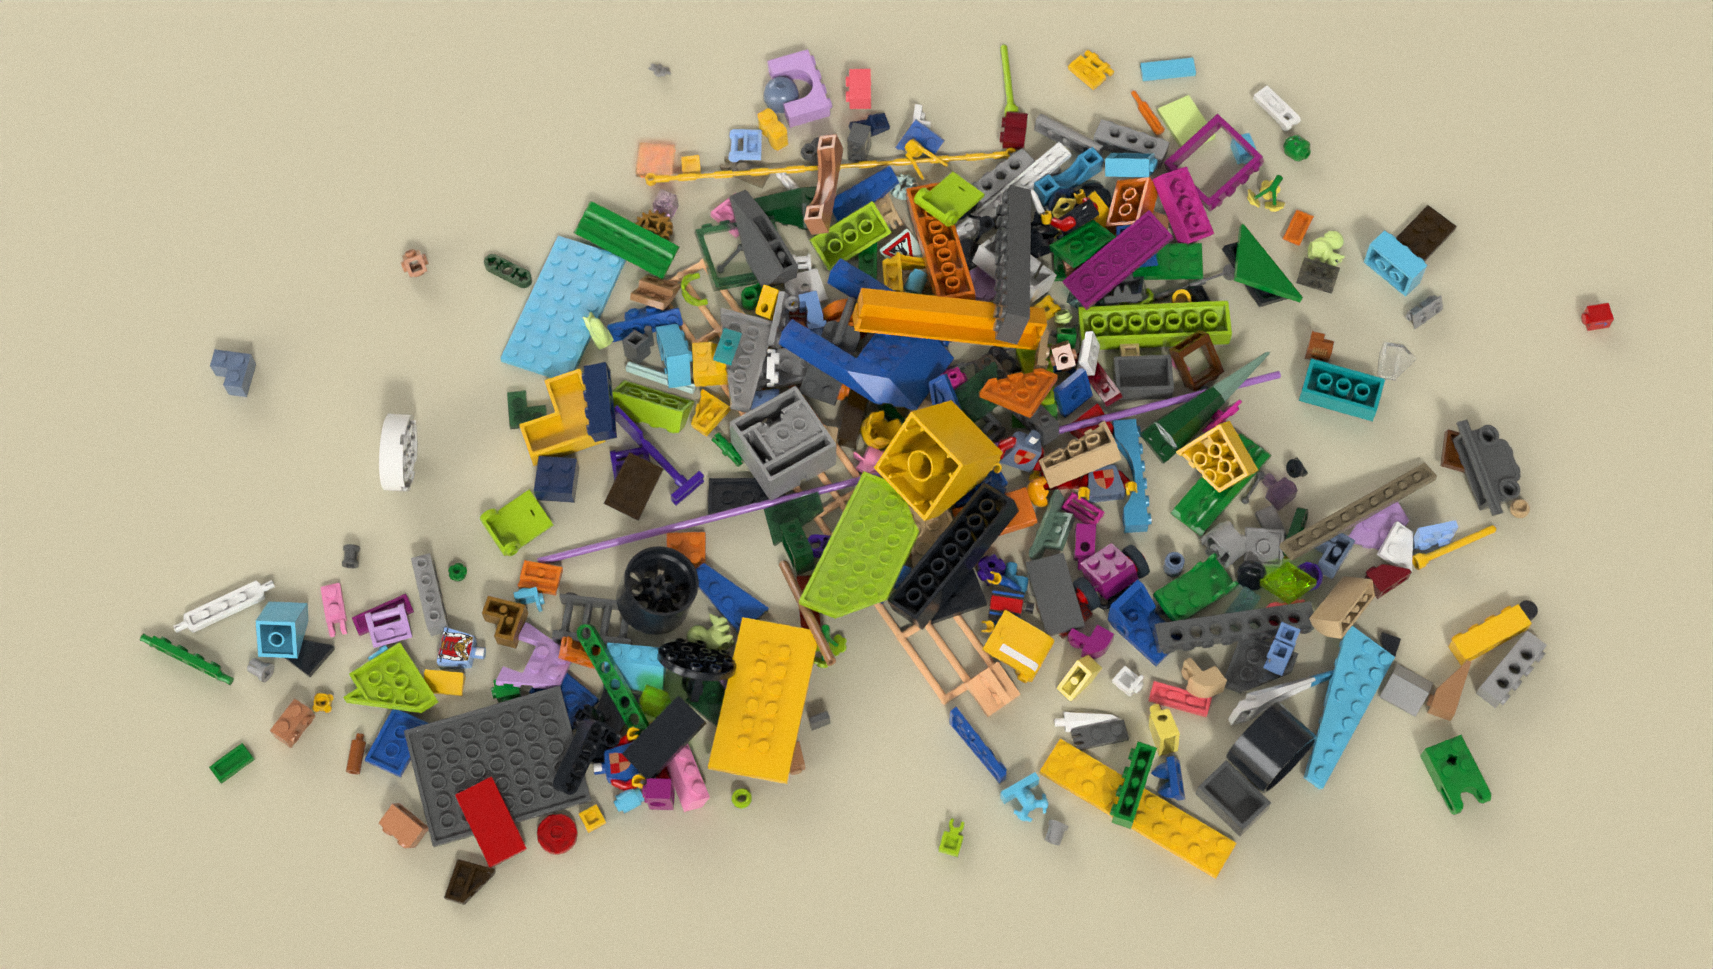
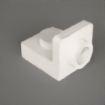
M915 104L913 122L917 119L931 129V122L925 121V112H922V105Z

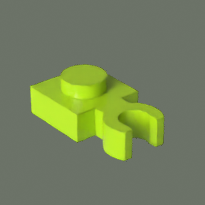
M951 818L949 821L950 832L944 831L938 852L958 857L964 836L959 835V833L964 830V822L962 821L960 827L955 828L953 826L954 819Z

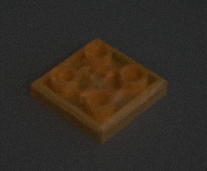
M640 143L636 177H645L648 173L672 176L676 146Z

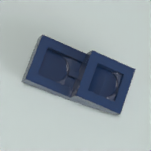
M885 113L868 115L866 120L852 121L849 124L850 131L853 122L871 126V137L890 129Z

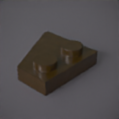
M458 859L444 896L445 900L465 905L495 875L496 870Z

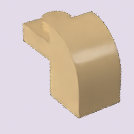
M1191 657L1184 660L1181 673L1184 679L1188 680L1186 690L1190 694L1199 698H1210L1224 691L1227 680L1216 666L1202 672Z

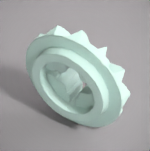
M901 173L899 176H896L900 183L890 193L897 199L907 200L906 188L917 187L918 183L915 177L913 178L909 174L903 175ZM906 182L907 187H904L901 191V185Z

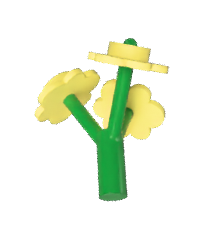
M1277 175L1270 182L1264 180L1261 183L1262 187L1259 189L1260 193L1257 195L1251 189H1248V202L1252 206L1255 205L1259 208L1260 201L1258 198L1263 196L1265 200L1272 198V202L1265 203V208L1269 209V211L1277 212L1283 209L1285 202L1276 201L1277 194L1281 190L1279 185L1283 177Z

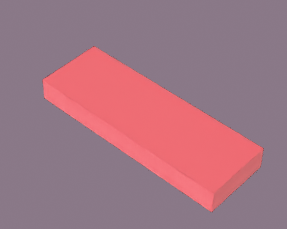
M1154 681L1148 701L1207 718L1212 697L1199 698L1190 694L1185 689Z

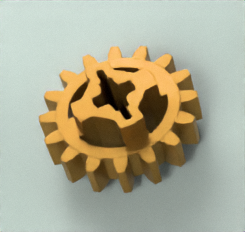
M649 210V214L646 215L642 212L643 217H637L635 224L670 241V235H673V223L669 216L666 217L665 212L659 214L658 210L655 213Z

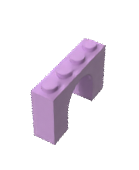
M808 49L767 61L771 79L780 76L791 80L799 79L807 82L812 87L811 92L806 97L783 104L789 128L830 116L832 103L830 98H826L825 84L820 82V71L815 69V58L813 55L810 56Z

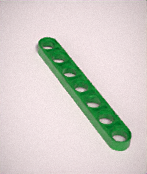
M592 624L580 625L577 629V637L627 727L638 728L639 731H636L635 735H640L650 725L597 629ZM586 627L591 630V636L588 639L582 634L583 629ZM595 644L599 645L601 649L598 656L592 652ZM604 662L610 664V671L608 673L602 670ZM613 679H617L620 682L618 690H614L611 686ZM623 696L628 697L630 700L628 707H624L621 704ZM633 713L639 716V723L637 725L631 722V715Z

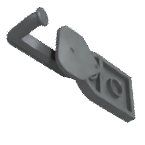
M854 297L848 298L840 321H829L826 323L821 334L822 338L848 354L857 349L860 341V332L854 331V327L848 325L855 305L858 303ZM809 363L799 391L802 395L835 406L843 384Z

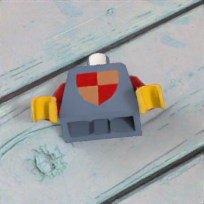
M1032 430L1029 434L1017 431L1012 436L1001 440L998 448L1003 454L994 465V472L996 474L1000 473L1002 466L999 463L1030 473L1034 470V473L1029 476V482L1040 477L1039 473L1042 472L1039 460L1044 458V448L1041 446L1039 432Z
M1107 465L1083 475L1078 485V499L1086 497L1089 503L1123 500L1125 490L1127 496L1130 495V491L1138 493L1137 483L1130 481L1121 470H1117L1116 465Z

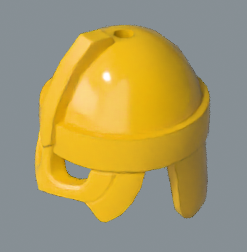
M883 410L871 413L861 424L860 433L863 441L874 449L887 447L902 426L899 419L887 422L884 419L885 412Z

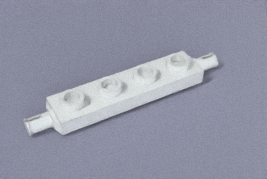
M256 580L185 613L184 621L173 625L176 633L186 628L194 633L265 600V591L275 588L272 580L262 585Z

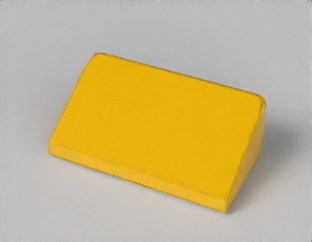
M424 670V680L433 694L463 696L466 679L464 673Z

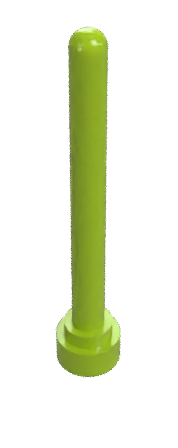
M1003 44L1000 49L1007 105L1004 108L1006 117L1007 111L1019 113V109L1014 103L1007 45Z

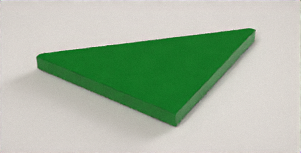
M1241 224L1238 234L1234 281L1300 303L1303 299L1302 295L1248 228Z

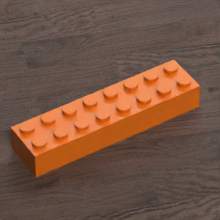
M940 182L906 188L908 209L933 295L976 300L974 286L955 225L945 226L914 202V197L920 189L927 188L931 191Z

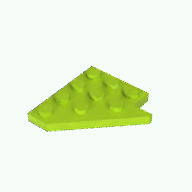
M400 642L349 673L357 689L343 697L346 703L422 713L438 703L437 698Z

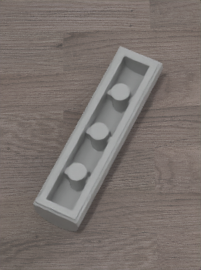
M1042 113L1036 118L1034 128L1036 132L1056 142H1060L1063 146L1079 154L1093 147L1101 156L1104 145Z

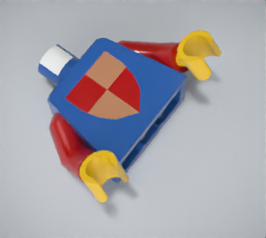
M629 728L627 734L620 738L617 746L609 747L608 750L604 751L605 762L593 763L595 775L606 774L608 783L622 791L636 789L637 787L643 789L644 784H641V781L646 779L622 755L633 741L639 737V735H635L636 731H639L638 728Z

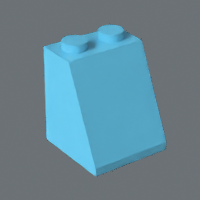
M267 603L256 619L258 657L298 658L309 621L307 603Z

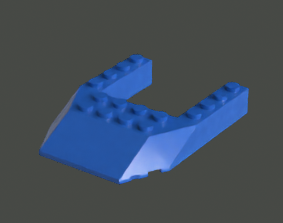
M841 258L831 269L827 281L828 284L849 297H854L856 301L861 288L894 291ZM793 319L784 328L779 340V345L873 403L881 405L882 403L893 404V407H906L911 410H917L930 393L928 382L941 376L954 360V357L942 340L875 333L859 356L855 358Z

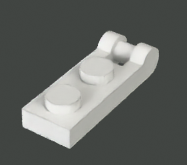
M1268 86L1254 95L1253 99L1280 124L1283 131H1289L1292 125H1297L1301 121L1298 114Z

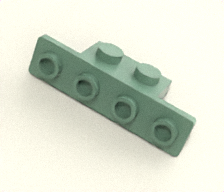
M1054 490L1050 497L1049 505L1043 514L1041 525L1036 532V538L1030 547L1029 557L1032 561L1042 558L1045 549L1063 551L1075 521L1073 514L1060 512L1065 498L1059 490Z

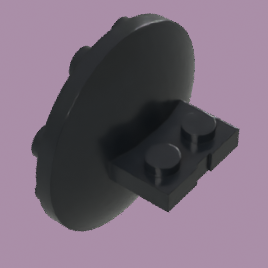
M677 638L676 641L661 645L657 653L658 661L665 668L683 677L681 686L690 702H698L699 696L703 694V681L729 679L734 676L737 667L729 651L708 649L706 642L702 640L689 642L683 638Z

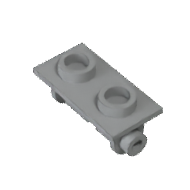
M1429 296L1420 303V307L1416 306L1407 312L1405 317L1408 321H1413L1414 329L1443 310L1442 296Z

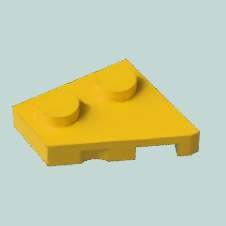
M702 389L700 392L701 398L699 404L696 405V413L693 416L691 425L692 428L707 437L731 409L730 406Z

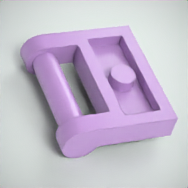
M399 604L398 607L371 614V612L365 614L374 648L412 638L404 604ZM400 614L401 620L374 627V621Z

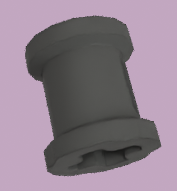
M354 544L343 546V567L352 569L359 567L358 552H360V546Z

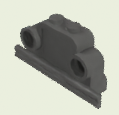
M1467 419L1457 422L1460 434L1453 439V443L1459 454L1461 464L1464 466L1466 477L1479 510L1482 511L1489 508L1492 516L1504 513L1501 504L1515 499L1520 494V486L1517 482L1521 477L1520 467L1516 464L1512 448L1506 440L1499 439V432L1492 425H1484L1480 429L1471 430Z

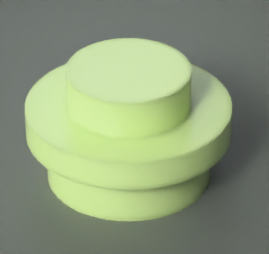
M1061 310L1055 313L1054 321L1059 323V325H1065L1070 322L1073 316L1069 310Z

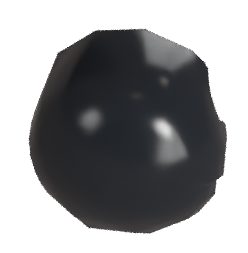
M1254 560L1244 561L1237 570V582L1243 588L1259 590L1264 586L1267 572L1260 562Z

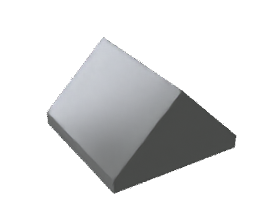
M1397 664L1380 698L1416 717L1434 683Z

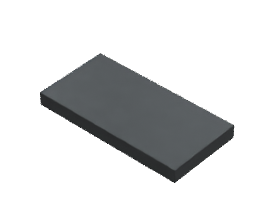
M1064 553L1026 562V568L1045 633L1053 636L1069 632L1072 628L1075 630L1084 628V620Z

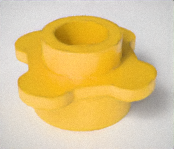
M317 693L314 696L313 711L331 712V702L334 700L333 695Z

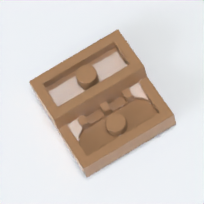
M647 274L640 279L639 287L631 292L630 300L664 310L675 298L681 284Z

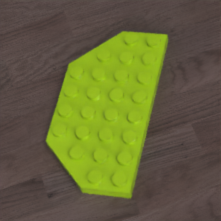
M863 471L799 600V605L836 619L888 600L919 536V529L913 520L907 502L885 479Z

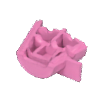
M869 446L863 457L854 452V458L859 461L856 470L861 473L863 471L870 474L876 473L877 471L874 469V466L884 453V450L880 451Z

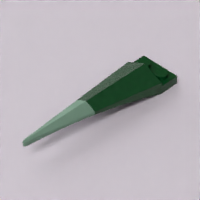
M1270 352L1263 353L1209 389L1155 420L1139 433L1159 461L1163 464L1176 454V451L1183 448L1264 361Z

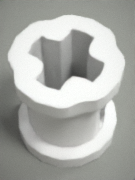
M807 254V256L792 255L798 265V269L811 270L810 254Z

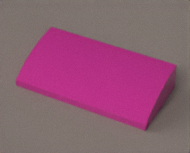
M1187 166L1152 179L1178 243H1194L1214 235Z

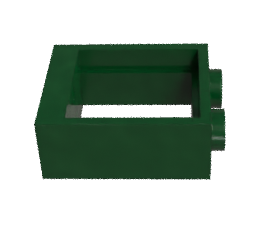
M798 518L779 525L781 542L796 576L815 569L813 550Z

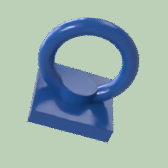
M1056 365L1053 366V373L1062 372L1057 370ZM1074 367L1071 370L1064 371L1071 374V376L1053 389L1060 415L1065 418L1093 396L1087 372L1082 367L1077 371Z

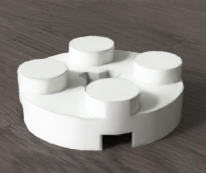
M768 349L767 353H771V357H767V379H770L767 387H775V384H779V372H776V365L780 363V353H776V349Z

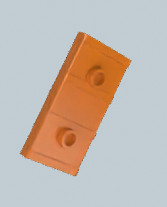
M1026 487L1005 493L1006 496L1015 501L1019 512L999 536L1034 526L1037 523V518ZM964 506L952 509L954 518Z

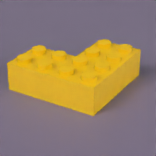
M580 368L544 380L555 413L519 424L533 466L538 465L539 456L563 457L606 442V440L595 442L591 436H588L586 425L589 424V419L585 415L587 402H585L583 391L586 390V387L582 381Z

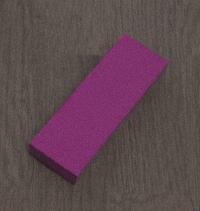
M403 594L352 617L359 636L369 633L365 618L366 613L371 612V614L398 607L399 604H404L406 615L413 613L414 610L407 595ZM400 614L374 621V627L396 621L401 618Z

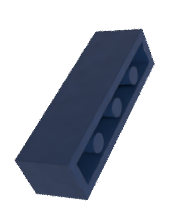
M606 362L584 366L582 381L586 387V390L583 391L585 402H587L585 415L589 419V424L586 425L588 436H591L595 442L617 438L611 370Z

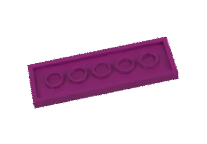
M1149 210L1064 279L1062 283L1079 303L1088 310L1174 238Z

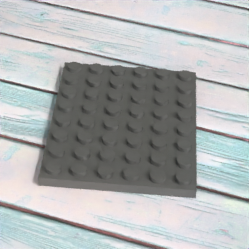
M560 686L404 730L433 847L474 836L455 795L491 776L515 824L591 802L585 776L578 790L573 795L559 792L553 787L554 777L574 738Z

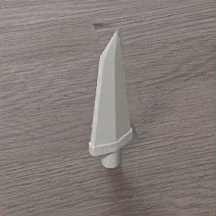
M1064 712V718L1054 719L1055 727L1065 726V732H1071L1076 729L1121 719L1112 714Z

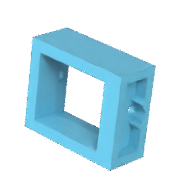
M1111 153L1105 158V177H1150L1154 170H1157L1158 160L1155 159V154Z

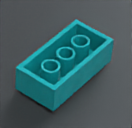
M1311 359L1299 401L1373 422L1385 379Z

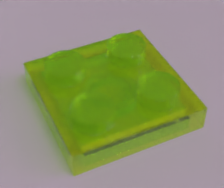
M1287 561L1260 579V586L1287 604H1290L1317 586V580Z

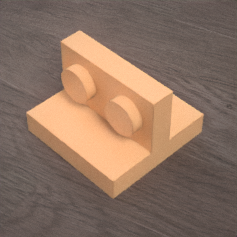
M999 662L965 684L987 717L1021 695Z

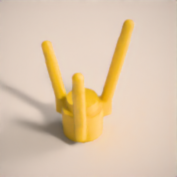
M911 139L905 145V150L907 151L905 156L911 161L921 180L924 179V176L913 157L918 158L924 153L943 166L948 167L947 163L925 149L915 139Z

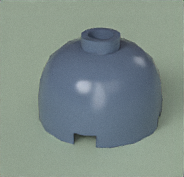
M787 77L773 78L765 86L764 102L775 113H784V103L799 99L796 84Z

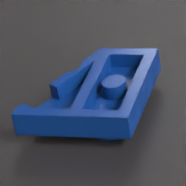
M915 119L895 148L905 150L907 142L915 139L925 149L935 155L945 140Z

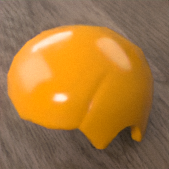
M1044 476L1033 479L1027 485L1030 501L1037 507L1048 505L1046 496L1049 491L1043 488L1044 484L1047 483Z

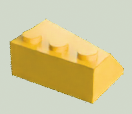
M1230 421L1219 424L1176 451L1177 454L1183 456L1189 462L1188 464L1192 468H1196L1203 475L1202 477L1219 493L1259 471Z

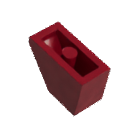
M1381 564L1378 567L1372 566L1365 572L1366 576L1364 579L1373 580L1375 597L1379 599L1408 580L1412 571L1407 568Z

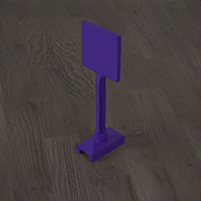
M618 405L615 407L616 422L640 447L643 446L675 480L674 483L679 487L671 494V502L675 506L704 483L703 478L705 476L700 471L689 480L680 475L658 450L643 438V432Z

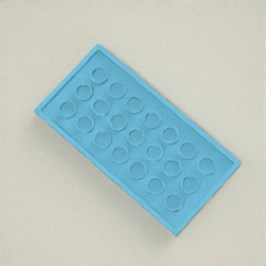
M558 236L500 358L501 362L549 378L576 370L591 339L589 330L586 328L582 317H588L589 313L592 312L596 318L600 319L626 260L609 251Z

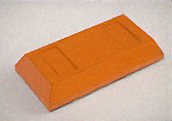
M1296 210L1283 240L1300 246L1314 216Z

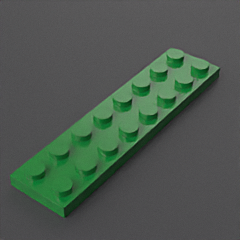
M1202 243L1167 244L1157 252L1158 266L1140 267L1133 272L1134 277H1144V280L1203 279ZM1054 254V273L1056 274L1054 282L1063 281L1066 279L1062 259Z

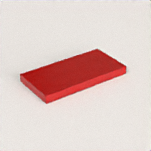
M492 776L455 795L490 868L527 850Z

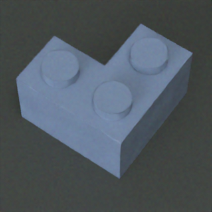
M215 349L210 363L215 376L225 377L223 386L229 395L247 397L256 368V362L252 355Z
M1341 533L1314 548L1323 553L1318 566L1325 576L1333 580L1351 552L1356 540Z

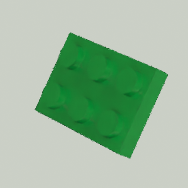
M1092 220L1052 243L1050 251L1072 268H1075L1093 257L1116 236L1095 220Z

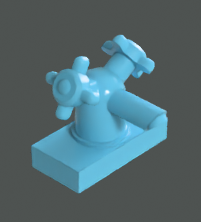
M1036 772L1001 791L1000 794L1004 804L1014 798L1018 799L1023 808L1021 812L1014 810V814L1022 821L1031 822L1033 819L1028 817V814L1035 808H1042L1043 814L1047 812L1049 803L1046 794H1042V800H1036L1030 790L1039 785L1040 778Z

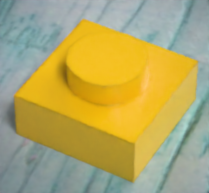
M699 155L681 157L683 174H701Z
M597 804L579 813L588 833L606 824Z

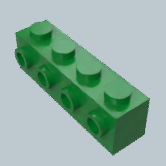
M1138 741L1136 748H1131L1128 756L1131 763L1129 767L1125 766L1122 775L1125 782L1123 786L1119 785L1116 797H1119L1117 804L1113 803L1110 815L1113 816L1111 823L1129 829L1132 828L1157 747Z

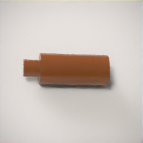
M357 733L356 739L351 742L346 772L349 774L358 775L361 772L366 742L363 741L364 734Z

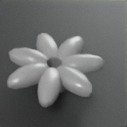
M651 64V67L648 68L654 71L657 77H665V74L671 75L669 68L662 67V64L658 66Z

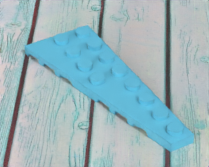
M1351 626L1342 641H1340L1338 658L1334 662L1335 669L1329 681L1323 703L1324 710L1318 722L1320 724L1316 735L1318 738L1314 743L1311 756H1309L1304 774V779L1318 789L1324 788L1395 658L1354 626Z

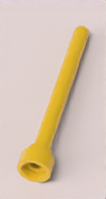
M1493 525L1427 554L1417 553L1412 555V564L1417 570L1426 567L1430 560L1495 533L1496 527Z

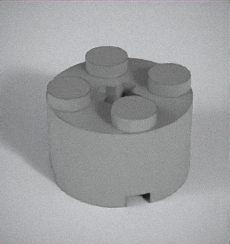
M1229 521L1218 524L1201 539L1202 546L1206 545L1205 553L1209 557L1216 553L1218 556L1217 560L1221 565H1225L1224 568H1227L1245 554V545L1248 543L1246 537L1239 534Z

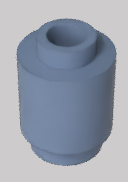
M1178 552L1169 553L1164 561V572L1171 577L1180 575L1185 563L1184 557Z

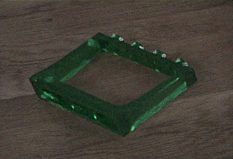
M768 216L777 230L774 216ZM730 220L719 222L717 226H712V223L702 225L700 229H695L694 233L713 291L759 283L753 272L720 278L715 271L704 236L737 230L736 222L730 223Z

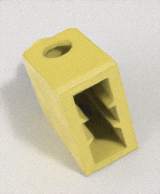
M1160 704L1152 705L1149 708L1151 713L1149 716V729L1155 747H1157L1158 756L1178 751L1180 733L1170 710H1162Z

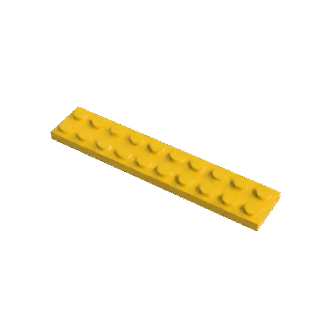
M1059 739L1039 771V774L1109 816H1111L1110 812L1113 803L1117 804L1119 797H1116L1119 785L1123 786L1125 782L1121 774L1062 739ZM1144 788L1131 829L1216 879L1237 843Z

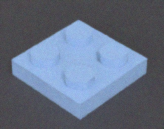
M1456 520L1418 528L1413 537V550H1426L1434 545H1448L1458 529Z

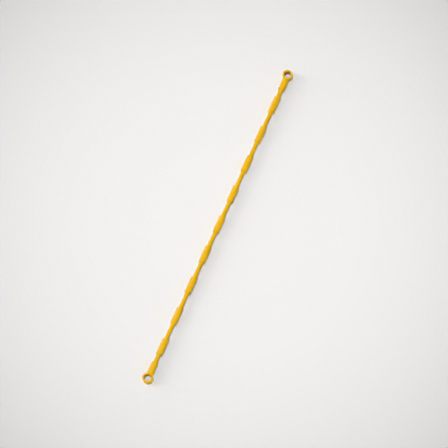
M1008 148L1006 151L993 152L991 154L972 153L963 156L943 155L937 157L945 163L956 160H985V158L1008 159L1010 157L1009 153H1013L1016 150ZM931 157L914 159L916 163H939ZM908 158L891 161H858V163L841 164L840 170L842 168L859 167V169L875 168L885 165L904 166L912 165ZM800 165L776 169L757 168L733 172L728 170L705 174L685 173L676 176L648 173L645 176V180L648 186H654L656 183L669 182L670 180L690 181L698 178L714 177L718 179L741 175L761 176L787 172V174L804 173L805 171L818 170V166Z

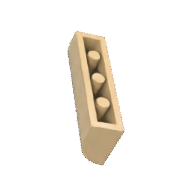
M1343 576L1310 617L1313 627L1325 636L1342 639L1375 597L1373 580Z

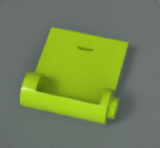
M951 172L931 191L927 188L920 189L914 197V202L945 226L949 227L955 225L959 218L985 197V194L955 172Z
M530 489L497 511L495 508H492L480 516V521L504 556L515 555L524 545L554 526Z

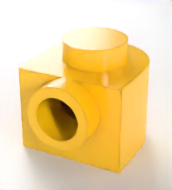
M1183 289L1177 290L1171 298V303L1192 302L1189 292Z

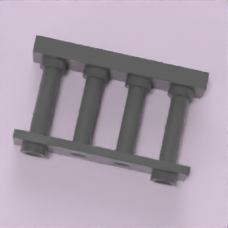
M571 592L560 594V601L566 606L561 629L559 631L553 630L552 639L558 645H561L562 637L564 636L572 637V640L580 642L577 633L569 631L573 606L585 607L582 625L590 624L593 608L604 609L599 635L606 647L607 643L633 645L631 639L627 637L629 624L623 618L619 636L610 637L608 635L612 610H618L616 600L577 596V594ZM587 627L583 629L582 633L586 639L591 636Z

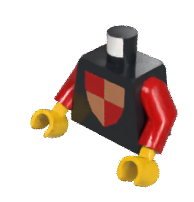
M1080 189V194L1073 193L1076 203L1080 204L1079 206L1060 218H1052L1051 211H1045V215L1040 214L1041 220L1045 225L1051 223V226L1060 229L1063 235L1066 236L1099 215L1098 205L1086 197L1084 190Z

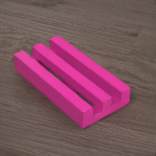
M1073 492L1062 506V510L1073 514L1076 519L1084 524H1097L1105 514L1104 511L1085 499L1081 498L1079 500L1078 495ZM1072 499L1078 502L1079 504L1083 505L1087 509L1091 510L1092 512L1096 513L1097 517L1088 512L1083 507H1080L1079 505L1072 502Z

